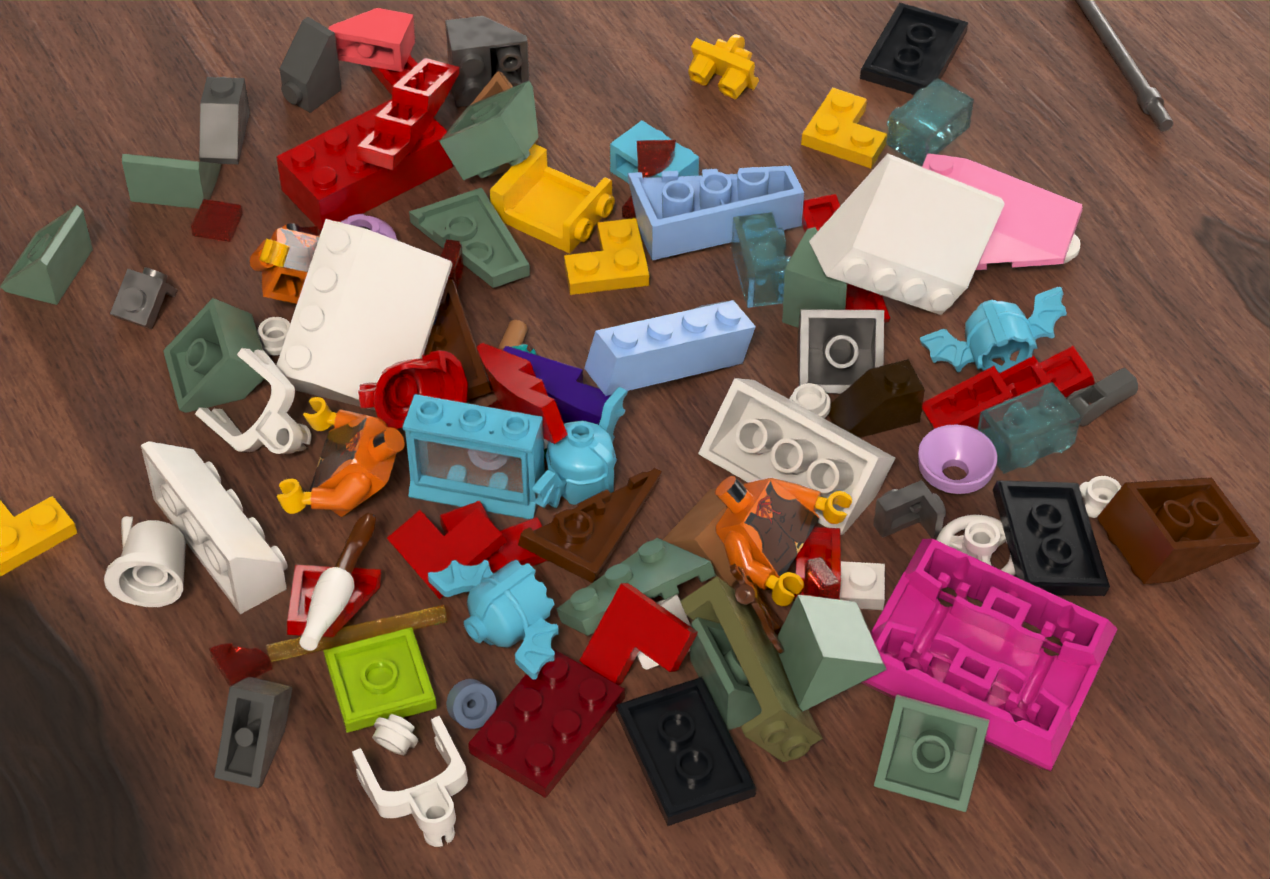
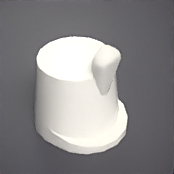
M123 517L121 520L123 551L121 557L115 559L106 570L104 582L107 590L119 600L138 606L162 607L172 604L180 598L184 589L186 548L184 535L170 523L159 520H147L137 523L132 527L133 517Z

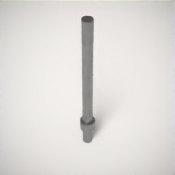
M1076 0L1138 95L1137 102L1143 112L1151 115L1161 131L1169 130L1173 126V120L1163 107V98L1156 88L1150 87L1094 0Z

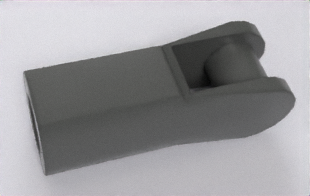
M1125 367L1121 368L1097 383L1073 392L1065 400L1063 409L1067 413L1074 412L1078 416L1077 422L1081 426H1087L1107 410L1135 395L1138 391L1137 378Z

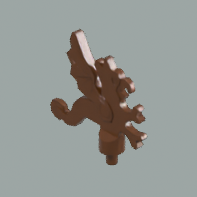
M736 564L731 565L730 572L740 584L735 591L736 600L741 604L752 605L760 618L763 630L773 646L780 654L785 652L775 633L779 635L784 623L770 609L765 596L757 585L753 583L748 575L745 576L743 568L737 567Z

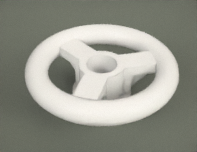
M967 515L954 519L942 528L936 539L991 565L990 558L992 553L1005 542L1007 543L1001 521L985 515ZM965 529L964 535L955 536L956 533ZM1010 555L1008 563L1000 570L1014 576L1016 573Z

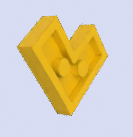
M832 87L803 131L801 145L871 169L886 146L887 134L857 124L866 111V98Z
M636 218L597 222V234L601 251L564 255V267L570 295L649 286V271Z
M53 496L15 517L0 500V577L77 534L75 523Z

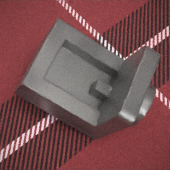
M147 267L144 268L143 273L127 269L110 314L116 318L152 329L165 294L175 297L177 289L166 283L168 276Z
M920 480L902 489L890 490L878 498L873 526L880 536L884 538L920 522L930 537L934 539L938 537L942 530L946 510L941 498L935 493L932 494L925 483Z

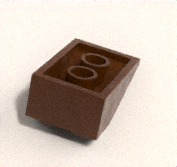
M1212 477L1125 482L1097 516L1098 521L1106 530L1109 540L1118 547L1131 565L1130 567L1134 575L1143 584L1174 582L1252 550L1260 543L1259 539Z

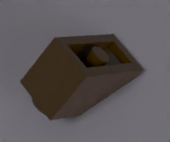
M909 359L871 368L831 403L828 416L833 424L859 438L920 422L925 389Z

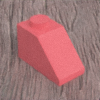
M375 8L333 24L328 28L335 33L338 60L402 72L415 44L413 14Z

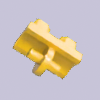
M734 34L727 42L718 39L715 45L696 38L691 45L694 58L689 66L688 73L693 82L702 86L707 85L715 73L722 76L718 83L719 91L733 99H737L746 87L754 90L759 82L758 77L754 76L755 63L750 61L752 52L744 49L745 39L742 36Z

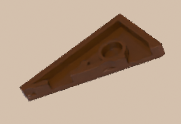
M450 279L447 280L439 305L437 321L432 327L424 352L425 355H430L432 351H447L452 353L461 362L468 382L467 400L490 393L491 389L454 281Z
M653 468L651 471L641 472L630 477L626 486L612 493L606 489L580 502L574 509H565L555 514L551 523L535 531L531 527L523 530L518 546L593 583L658 484L662 471Z

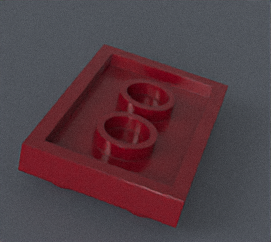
M553 649L555 660L547 662L541 668L537 679H532L525 674L468 743L471 755L545 798L616 711V705L622 703L625 699V688Z

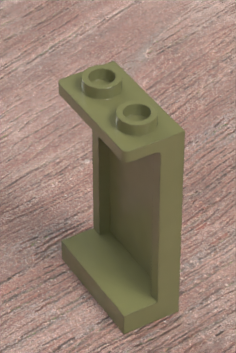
M717 576L680 601L686 615L693 621L699 617L721 624L762 709L758 716L741 726L745 737L782 762L798 759L810 750V746L823 738L809 710L807 709L802 712L779 654L763 630L760 618L751 604L739 603L735 597L736 590Z

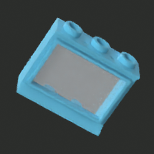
M415 394L402 427L406 434L410 471L408 497L459 507L480 501L486 512L533 519L538 507L535 504L538 496L532 491V488L545 473L543 417Z

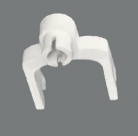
M241 348L237 355L271 385V396L261 416L249 430L242 434L223 409L214 408L211 412L208 408L199 407L195 415L239 452H253L263 444L276 454H292L295 451H304L307 448L304 444L310 445L311 432L306 425L297 424L287 414L294 400V386L264 350H255L253 353L250 349Z
M440 716L431 719L432 728L436 734L434 737L435 745L448 764V767L441 774L425 783L395 792L382 790L362 749L352 751L358 768L356 769L358 780L379 815L383 818H398L412 813L419 828L423 831L425 841L431 846L441 847L443 846L442 836H445L447 844L455 836L454 824L456 814L451 796L466 786L468 777L464 762Z

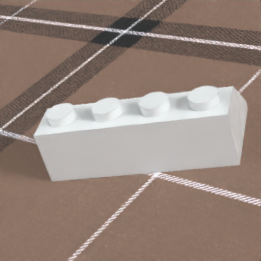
M734 378L698 453L748 483L767 478L779 479L820 491L821 497L827 499L836 491L846 492L852 498L850 507L843 508L839 505H833L837 511L847 514L841 523L831 524L823 517L821 510L817 509L815 512L820 517L818 523L827 528H840V535H843L877 496L895 460V457L759 382Z
M150 441L141 445L154 501L172 525L182 532L185 542L240 614L287 589L284 570L288 566L282 552L277 546L274 545L270 548L265 542V535L258 521L254 517L248 519L244 515L238 496L232 489L226 491L223 488L220 476L210 461L204 463L194 449Z

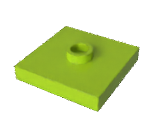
M412 627L323 650L347 733L374 726L377 718L388 719L390 714L404 718L437 709L436 698Z

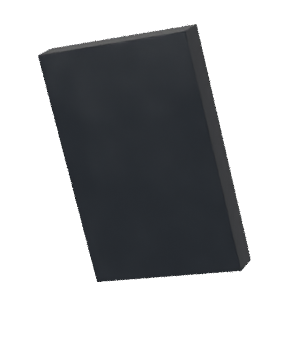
M899 3L863 64L860 79L930 100L967 33L968 22Z
M997 480L993 488V494L1017 578L1054 595L1105 596L1110 585L1078 483Z
M702 677L616 705V715L667 826L755 797V784Z

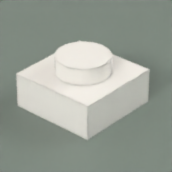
M841 561L840 600L856 602L860 609L883 610L885 600V564Z

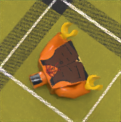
M290 223L276 229L271 239L266 238L250 256L249 262L253 270L262 271L263 297L298 303L320 236L303 233L299 225Z
M313 397L309 400V403L317 413H303L304 417L316 431H324L331 425H334V429L328 432L309 492H303L296 479H286L279 484L283 494H278L277 499L281 507L289 514L298 513L306 505H311V509L332 510L340 517H343L386 485L396 454L403 450L405 441L397 429L388 428L386 423L378 417L342 409L335 413L330 410L323 398Z
M730 476L723 480L715 490L718 498L728 507L716 525V533L724 543L729 565L736 564L737 567H742L745 576L748 575L759 588L763 590L767 588L772 589L771 596L777 605L787 606L793 601L794 594H800L804 587L802 578L795 573L787 572L820 518L815 513L816 510H821L823 517L829 523L838 524L844 521L847 514L837 511L833 505L849 508L852 498L846 492L836 491L827 499L821 497L820 491L774 478L742 485L735 476Z

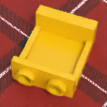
M533 144L529 149L530 156L521 163L512 166L490 189V202L504 224L570 254L580 242H585L589 238L597 222L602 218L608 217L615 203V198L612 196V180L604 177L596 187H593L547 166V149Z

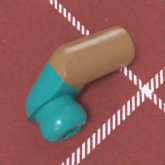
M511 320L498 349L503 350L505 346H509L536 355L534 348L529 352L527 350L528 344H522L528 331L527 325L520 320Z

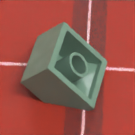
M530 81L469 105L439 142L463 180L478 175L480 178L487 177L494 173L500 165L509 163L510 166H514L530 156L529 149L539 138L534 92Z
M212 298L163 350L180 411L187 413L198 410L199 407L208 408L245 399L264 380L258 372L237 355L241 348L250 349L253 353L255 350H263L251 313Z

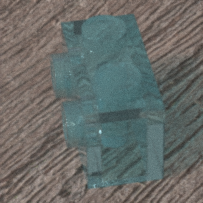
M937 78L926 88L919 89L914 97L902 107H897L892 111L887 121V145L923 166L928 153L937 155L970 128L974 99Z
M772 212L733 217L731 251L747 308L783 303L784 273L791 256L785 257L786 240L783 228L776 227Z
M1051 382L981 411L978 431L985 434L992 441L997 452L996 465L1005 474L1019 467L1026 468L1042 457L1054 452L1060 453L1075 444L1081 416L1054 383Z

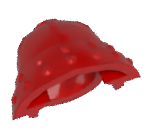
M441 350L432 351L430 355H422V359H408L387 367L382 371V375L377 383L360 384V390L358 391L360 408L374 407L377 417L382 419L388 428L399 429L403 427L415 394L466 403L468 382L461 362L452 353Z

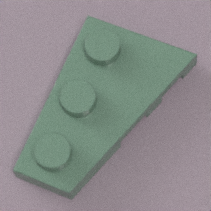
M482 187L409 211L411 224L492 288L530 276L528 261Z
M656 538L644 543L636 553L620 564L610 567L602 577L586 588L573 593L571 598L557 607L556 610L561 623L588 636L595 632L621 583H629L649 598L661 596L665 600L679 593L677 585L698 576L702 583L715 577L716 574L711 561Z

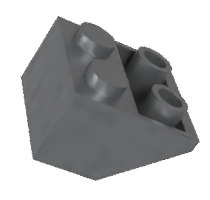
M484 16L445 20L448 64L460 67L459 75L452 86L456 107L471 105L497 71L502 72L513 87L529 81L528 41L526 35Z

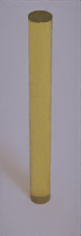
M444 605L343 627L334 637H321L317 648L311 651L301 647L299 643L301 637L267 644L266 649L269 662L323 651L410 627L416 630L447 623V615Z

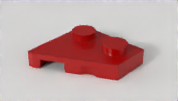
M295 565L287 618V635L302 636L317 581L324 571L332 567ZM353 569L351 574L354 580L353 593L343 611L322 637H334L377 592L381 584V569Z

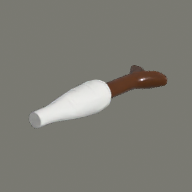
M366 513L357 520L350 536L346 539L345 547L335 567L324 571L317 581L310 602L306 627L299 642L305 650L311 651L317 648L321 637L343 611L353 593L354 580L351 576L352 571L375 529L376 517L371 513Z

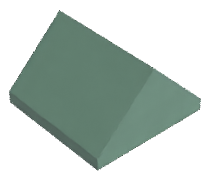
M122 154V165L130 201L207 209L220 173L221 164Z
M76 205L37 231L0 285V288L7 293L57 305L93 250L84 211Z
M815 227L807 229L788 262L784 273L782 322L799 328L800 309L845 310L847 284L825 275L809 242L818 232Z
M797 595L777 638L785 651L781 654L778 652L797 703L803 712L887 669L856 602Z
M697 617L691 623V627L698 633L690 647V661L698 677L703 678L727 729L731 730L740 727L758 716L762 709L721 624Z
M896 695L874 787L966 812L981 762L990 720Z

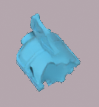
M1056 287L1035 296L1033 314L1028 319L1014 303L996 300L985 301L977 307V310L971 314L965 323V338L967 342L955 339L946 329L920 337V342L922 346L930 351L933 363L946 361L952 364L957 372H960L966 364L975 362L978 370H986L995 366L997 371L1001 373L1032 357L1033 350L1038 349L1035 342L1037 338L1055 337V322L1061 316L1067 314L1066 308L1061 302L1064 295L1061 287ZM1020 350L1016 361L1010 360L1011 354ZM1001 358L1005 363L1001 366L992 360Z
M618 387L604 404L599 425L583 420L565 423L564 426L568 435L556 444L548 441L545 457L549 470L541 476L532 488V491L538 496L535 504L543 508L547 504L557 508L562 496L569 504L577 505L606 489L610 493L614 492V466L617 458L612 443L615 438L613 432L619 417L625 413L623 400L628 393L627 390Z
M453 560L448 568L439 572L428 573L429 583L445 597L469 592L467 607L470 617L464 621V627L475 642L481 643L484 641L489 645L507 648L520 640H524L515 653V663L532 679L538 678L541 668L547 662L555 660V652L551 648V642L553 637L558 635L559 628L557 624H550L545 621L550 616V611L555 604L552 598L547 597V588L543 582H538L535 579V569L530 564L521 565L518 560H514L493 574L487 560L475 566L461 565L456 560Z

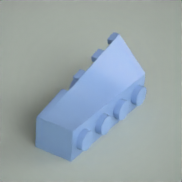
M791 166L739 168L737 174H724L718 172V169L702 170V175L678 176V171H662V177L643 178L642 172L628 173V182L639 232L652 260L802 226L804 191Z
M732 300L701 305L692 310L596 330L584 369L603 394L608 396L612 395L618 387L629 391L743 364L756 326Z

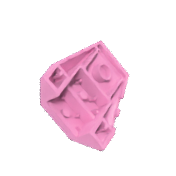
M927 154L922 166L923 168L1000 197L1005 203L976 270L987 269L988 263L1012 262V268L1064 264L1082 213V204L965 158Z

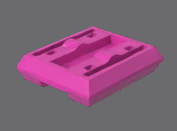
M922 539L871 631V635L887 670L861 682V684L893 699L896 698V695H901L989 719L985 743L1039 769L1051 771L1116 634L1117 628L1104 617L935 539ZM949 587L955 590L957 596L954 597L942 591V588ZM967 596L983 602L982 606L979 607L968 602ZM938 599L949 602L953 606L945 607L940 604ZM1026 622L1037 627L1041 632H1032L1024 628L1023 625ZM1054 636L1061 639L1060 641L1063 645H1057L1045 638ZM1043 646L1059 655L1050 656L1041 647Z

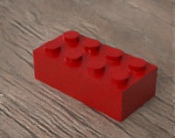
M391 99L276 156L281 190L322 231L325 219L341 222L349 216L363 214L453 168L452 161L439 142L447 130L433 119L411 151L393 170L356 160L357 145L374 131L375 115L392 101Z

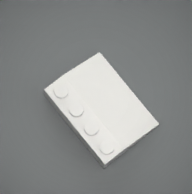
M887 153L809 242L826 276L942 315L968 288L1005 203L1000 197Z
M325 219L276 366L294 386L296 391L360 407L358 394L360 384L377 383L382 375V371L394 363L408 359H422L453 263L450 260L371 230Z

